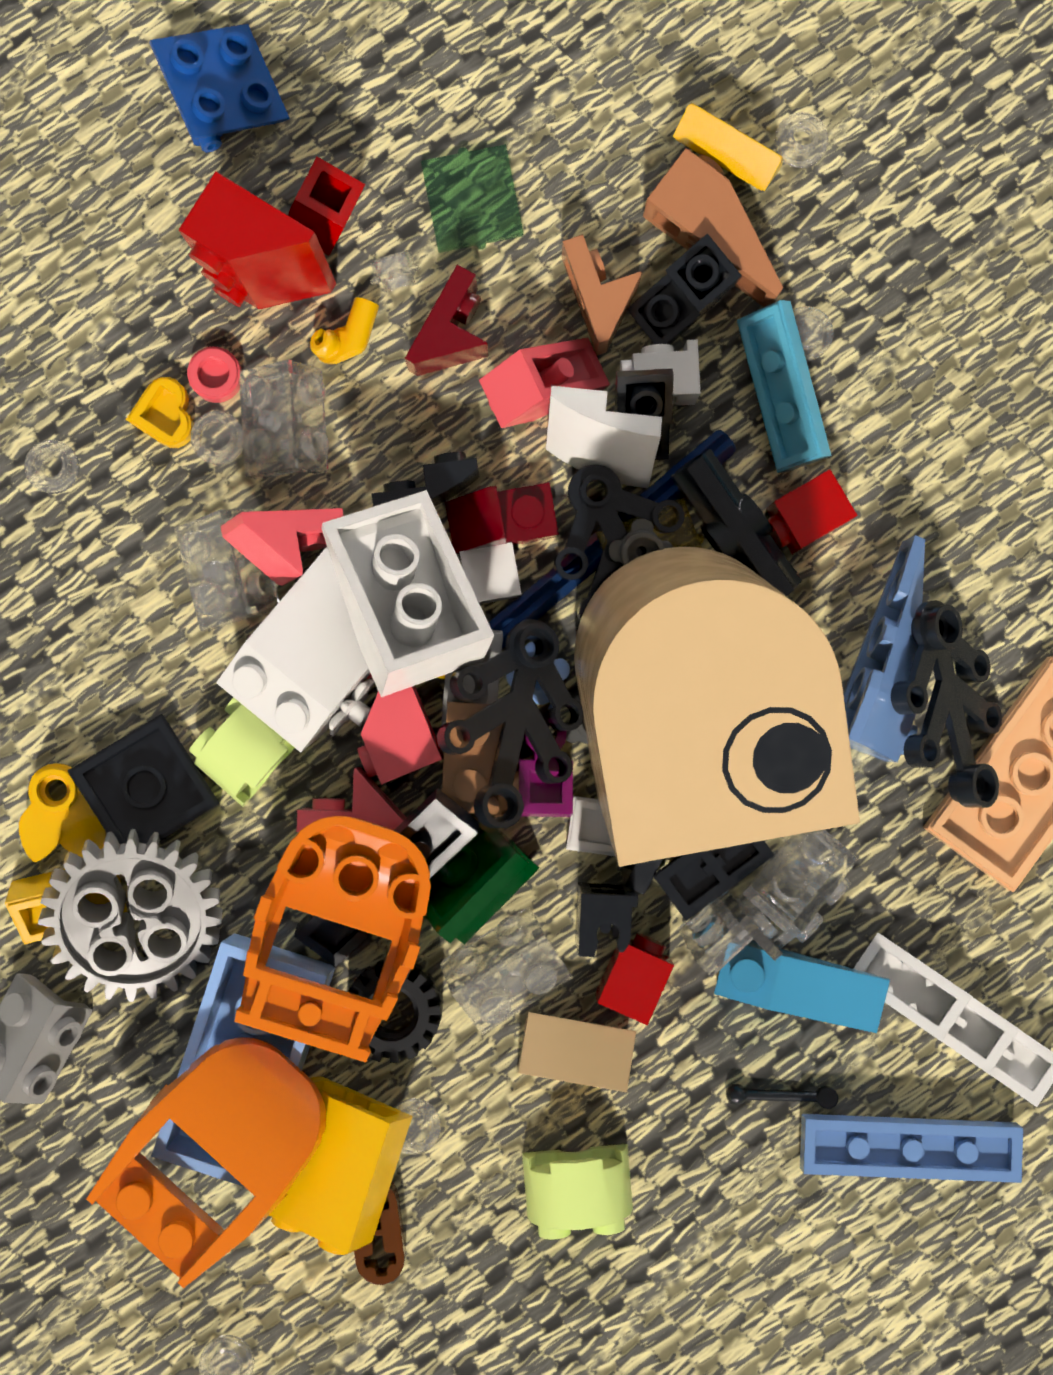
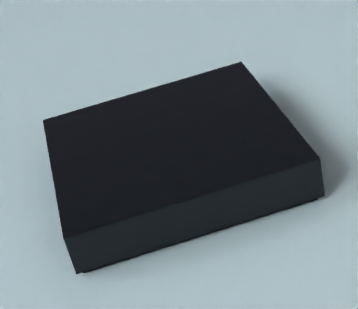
M163 714L158 715L68 770L71 778L106 833L112 831L119 844L127 842L131 829L136 830L139 843L147 844L154 832L159 833V842L220 805Z

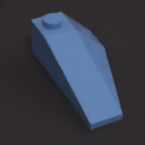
M916 535L901 543L843 693L850 748L885 762L898 763L900 755H904L903 749L907 737L918 732V727L913 725L916 714H898L891 703L892 688L895 683L908 680L918 646L912 636L911 624L916 610L923 600L925 539Z

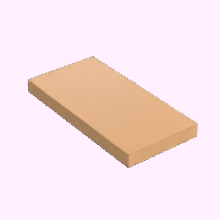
M1053 656L1047 657L1002 718V725L999 731L990 734L974 756L976 764H988L997 773L999 793L995 803L988 808H966L959 802L954 801L948 792L923 826L925 830L1011 892H1015L1053 839Z

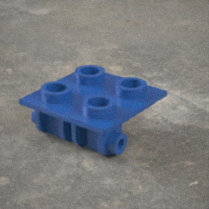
M248 24L150 40L149 44L194 145L201 146L203 152H213L220 148L222 145L220 139L222 134L276 124L290 119Z

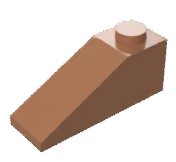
M685 148L647 198L643 217L687 250L708 233L742 275V278L735 286L763 307L775 303L783 290V286L730 180L723 176L722 168L712 158L703 154L697 156Z

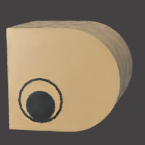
M672 547L644 554L623 565L602 583L587 604L581 617L575 641L574 662L596 794L619 867L860 823L839 666L827 637L806 611L736 559L717 551L698 547Z

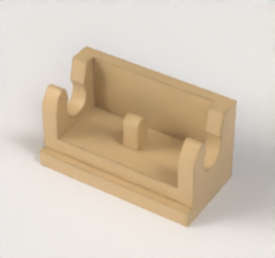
M528 1012L517 1073L627 1092L636 1031Z

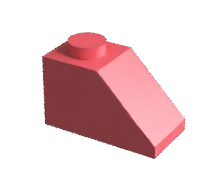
M588 337L520 349L479 379L489 401V406L501 428L532 422L548 415L552 386L603 390L610 385Z
M412 686L381 697L378 691L361 731V737L365 745L357 748L368 777L371 778L377 775L382 785L443 760L444 755L438 745L437 738L416 687Z

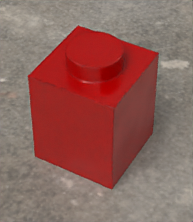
M316 156L293 201L288 216L314 231L323 253L329 256L366 184Z
M831 469L782 496L766 508L770 516L767 520L773 531L770 533L771 537L780 548L787 545L792 555L858 516Z
M636 933L633 941L630 940L624 952H619L616 945L595 993L597 1003L648 1026L674 967L670 957L663 955L666 946L640 933Z

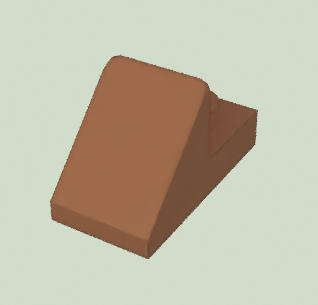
M582 234L562 242V261L596 356L607 352L627 312V308L630 306L639 288L642 272H637L601 285L600 282L606 280V272L601 256L597 249L588 250Z

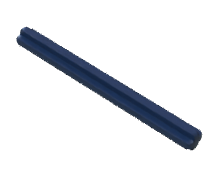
M716 430L639 496L658 503L664 500L678 502L683 496L678 487L674 485L675 483L670 476L682 465L706 449H711L722 465L736 451L734 442L725 432ZM662 507L658 513V518L662 514H664L669 509V507ZM618 513L626 532H630L632 523L640 519L624 513ZM600 529L590 536L584 551L588 559V568L582 577L575 580H565L559 577L555 569L552 568L488 622L491 630L503 631L502 649L506 647V638L513 626L529 619L538 620L597 570L606 544ZM570 553L561 561L562 569L568 574H575L580 568L579 558Z

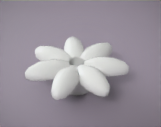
M373 679L359 683L352 692L351 699H346L342 702V710L336 712L329 722L330 735L335 736L343 724H347L350 720L359 727L366 722L371 708L364 704V701L369 696L367 693L375 684Z

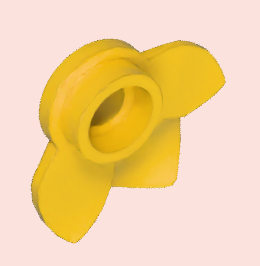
M60 763L48 764L37 770L30 780L28 794L31 804L20 817L19 835L26 854L33 862H38L48 856L59 844L67 851L77 854L82 858V849L85 841L88 839L94 842L100 849L104 848L106 831L68 773V770L72 768L69 765ZM55 780H61L67 787V793L61 800H55L49 794V786Z

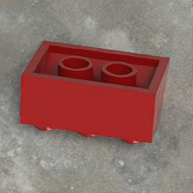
M216 171L179 228V232L191 248L188 253L189 257L203 267L201 274L215 284L212 289L219 296L237 307H241L242 303L246 301L257 309L268 308L331 293L337 284L314 231Z

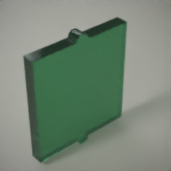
M506 144L469 152L467 148L462 147L458 150V154L421 161L439 253L472 246L483 250L486 248L487 243L524 236Z

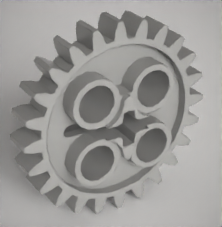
M131 829L126 843L119 844L116 836L111 831L106 834L104 848L100 849L94 842L88 839L85 841L82 849L83 858L72 852L66 854L63 863L65 870L56 868L53 870L49 880L52 887L45 888L40 902L46 908L41 910L38 924L48 927L44 931L41 940L42 945H57L54 948L50 960L51 963L59 964L69 961L65 978L71 980L80 974L85 975L84 991L87 993L98 983L104 984L105 999L108 1000L112 998L117 988H125L126 997L129 1002L134 1001L137 988H145L151 999H156L160 983L163 982L169 989L175 992L178 990L179 973L194 979L197 974L196 961L208 963L211 956V947L209 945H216L219 942L220 929L216 925L222 924L223 913L222 908L215 906L220 902V889L214 887L207 888L212 880L211 869L194 872L198 865L199 857L196 852L181 859L178 857L180 841L175 840L165 850L159 847L160 838L158 832H154L147 844L139 843L136 830ZM121 874L126 879L130 912L123 913L126 894L116 875ZM144 880H156L163 884L165 888L151 892L142 888L139 883ZM100 893L105 895L110 902L95 904L86 899L85 895ZM133 919L141 920L138 938L147 955L146 957H142L138 953ZM167 928L174 930L178 936L165 939L156 935L154 931ZM104 942H115L123 946L124 949L112 952L103 948L101 944Z

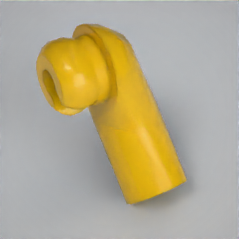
M355 297L345 326L334 330L320 328L312 335L310 349L321 362L327 364H338L361 354L367 348L379 305L368 299Z

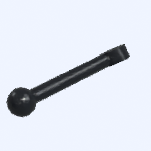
M732 1084L726 1091V1098L733 1105H740L745 1100L818 1102L821 1107L832 1109L837 1105L839 1099L837 1092L830 1086H822L817 1091L745 1089L741 1084Z

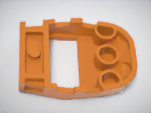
M332 816L310 823L291 840L277 865L278 869L265 894L260 898L254 916L255 923L243 972L245 983L240 1007L236 1010L234 1022L366 1063L371 1054L369 1044L381 1021L388 1020L398 1000V994L410 969L413 970L421 948L418 945L423 916L427 913L431 889L430 872L421 851L402 834L355 817ZM286 907L392 940L372 1000L266 966Z
M249 1037L225 1040L221 1044L213 1046L196 1059L189 1069L171 1084H166L152 1099L147 1109L126 1136L86 1200L92 1205L96 1201L180 1278L177 1283L185 1288L249 1237L288 1195V1190L316 1152L321 1143L322 1135L325 1132L326 1108L322 1095L315 1083L273 1045ZM169 1119L254 1195L252 1200L226 1229H223L140 1153Z

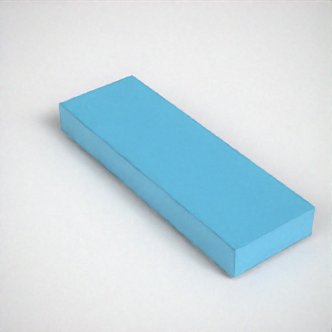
M779 300L738 319V327L777 473L792 471L832 456L791 301Z

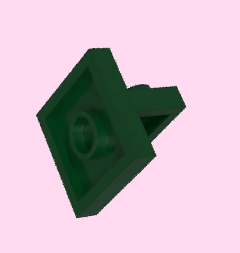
M469 813L477 819L475 813ZM479 823L478 834L429 879L431 889L425 917L437 934L451 943L457 938L465 945L537 872L539 866L499 828H488Z

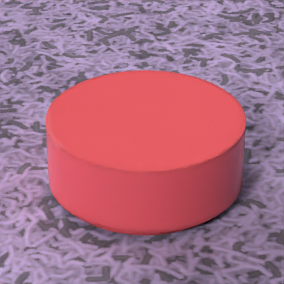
M213 346L198 351L192 357L188 365L187 377L190 386L201 398L209 402L221 403L230 400L239 392L243 383V370L231 352L224 348Z

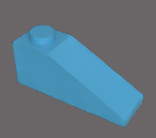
M730 935L727 940L714 994L771 1011L877 1033L890 979Z

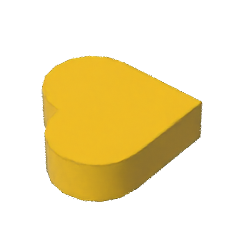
M160 377L153 380L125 419L169 448L185 446L192 439L195 432L193 419L186 412L189 405L187 390L176 379L171 377Z

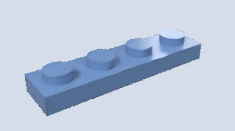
M802 1114L800 1169L803 1174L1022 1183L1023 1127L1017 1122Z

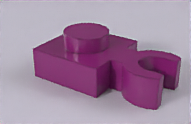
M555 730V741L561 750L565 744L567 733L566 731L560 732ZM525 734V745L533 754V760L518 761V791L522 795L524 802L522 816L571 817L573 815V770L571 776L562 783L547 784L542 782L535 771V763L538 756ZM552 757L548 768L553 776H556L559 772V763Z

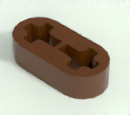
M391 1182L386 1198L388 1202L384 1204L373 1241L354 1251L359 1274L366 1281L375 1285H385L393 1282L400 1275L405 1263L406 1245L400 1199L393 1182ZM382 1235L386 1253H395V1256L389 1258L388 1267L379 1268L376 1259L367 1258L373 1254L375 1236Z

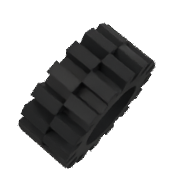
M385 960L378 961L376 965L368 966L354 980L348 992L372 1000ZM415 963L413 970L410 969L400 990L411 999L414 1006V1017L407 1026L398 1030H390L381 1025L378 1026L369 1044L373 1054L372 1060L380 1062L382 1057L390 1058V1063H399L403 1057H408V1060L416 1057L422 1048L426 1049L437 1033L443 1010L441 1008L440 989L437 990L434 984L435 979L432 975H426L422 971L423 967Z

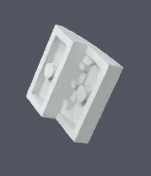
M552 386L546 450L576 469L580 470L585 466L593 464L603 465L611 469L618 476L621 484L649 488L661 437L662 417L606 411L608 391Z

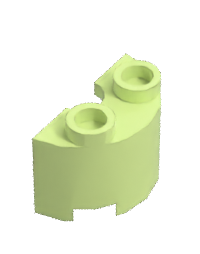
M233 697L225 708V711L230 716L217 731L211 727L206 729L192 744L189 752L196 757L194 764L244 807L264 785L280 763L294 751L295 747Z
M628 1144L596 1146L579 1152L549 1150L522 1153L527 1217L531 1223L538 1225L539 1237L549 1240L562 1239L569 1236L571 1230L593 1228L594 1233L600 1235H612L625 1230V1218L631 1215L633 1210Z

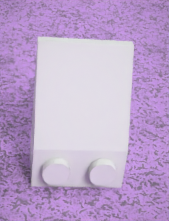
M427 490L322 523L323 535L359 648L381 697L484 660L494 634Z
M328 547L323 550L246 640L216 682L299 752L305 750L328 730L331 718L336 712L342 710V702L346 699H351L352 692L357 685L364 682L370 674L358 645Z

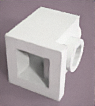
M698 339L687 340L683 351H674L673 346L669 344L648 345L641 349V353H633L631 360L620 361V371L673 369V406L695 405L701 394Z

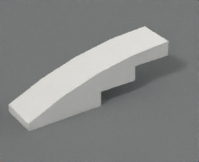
M877 933L853 969L890 979L885 999L886 1004L1037 1107L1053 1084V1052L892 941Z

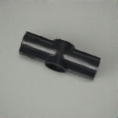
M706 449L704 452L693 457L670 476L685 501L692 507L703 523L700 525V528L715 551L730 556L746 565L785 596L792 593L802 582L797 571L785 557L786 555L771 537L772 527L763 512L747 494H741L711 449Z

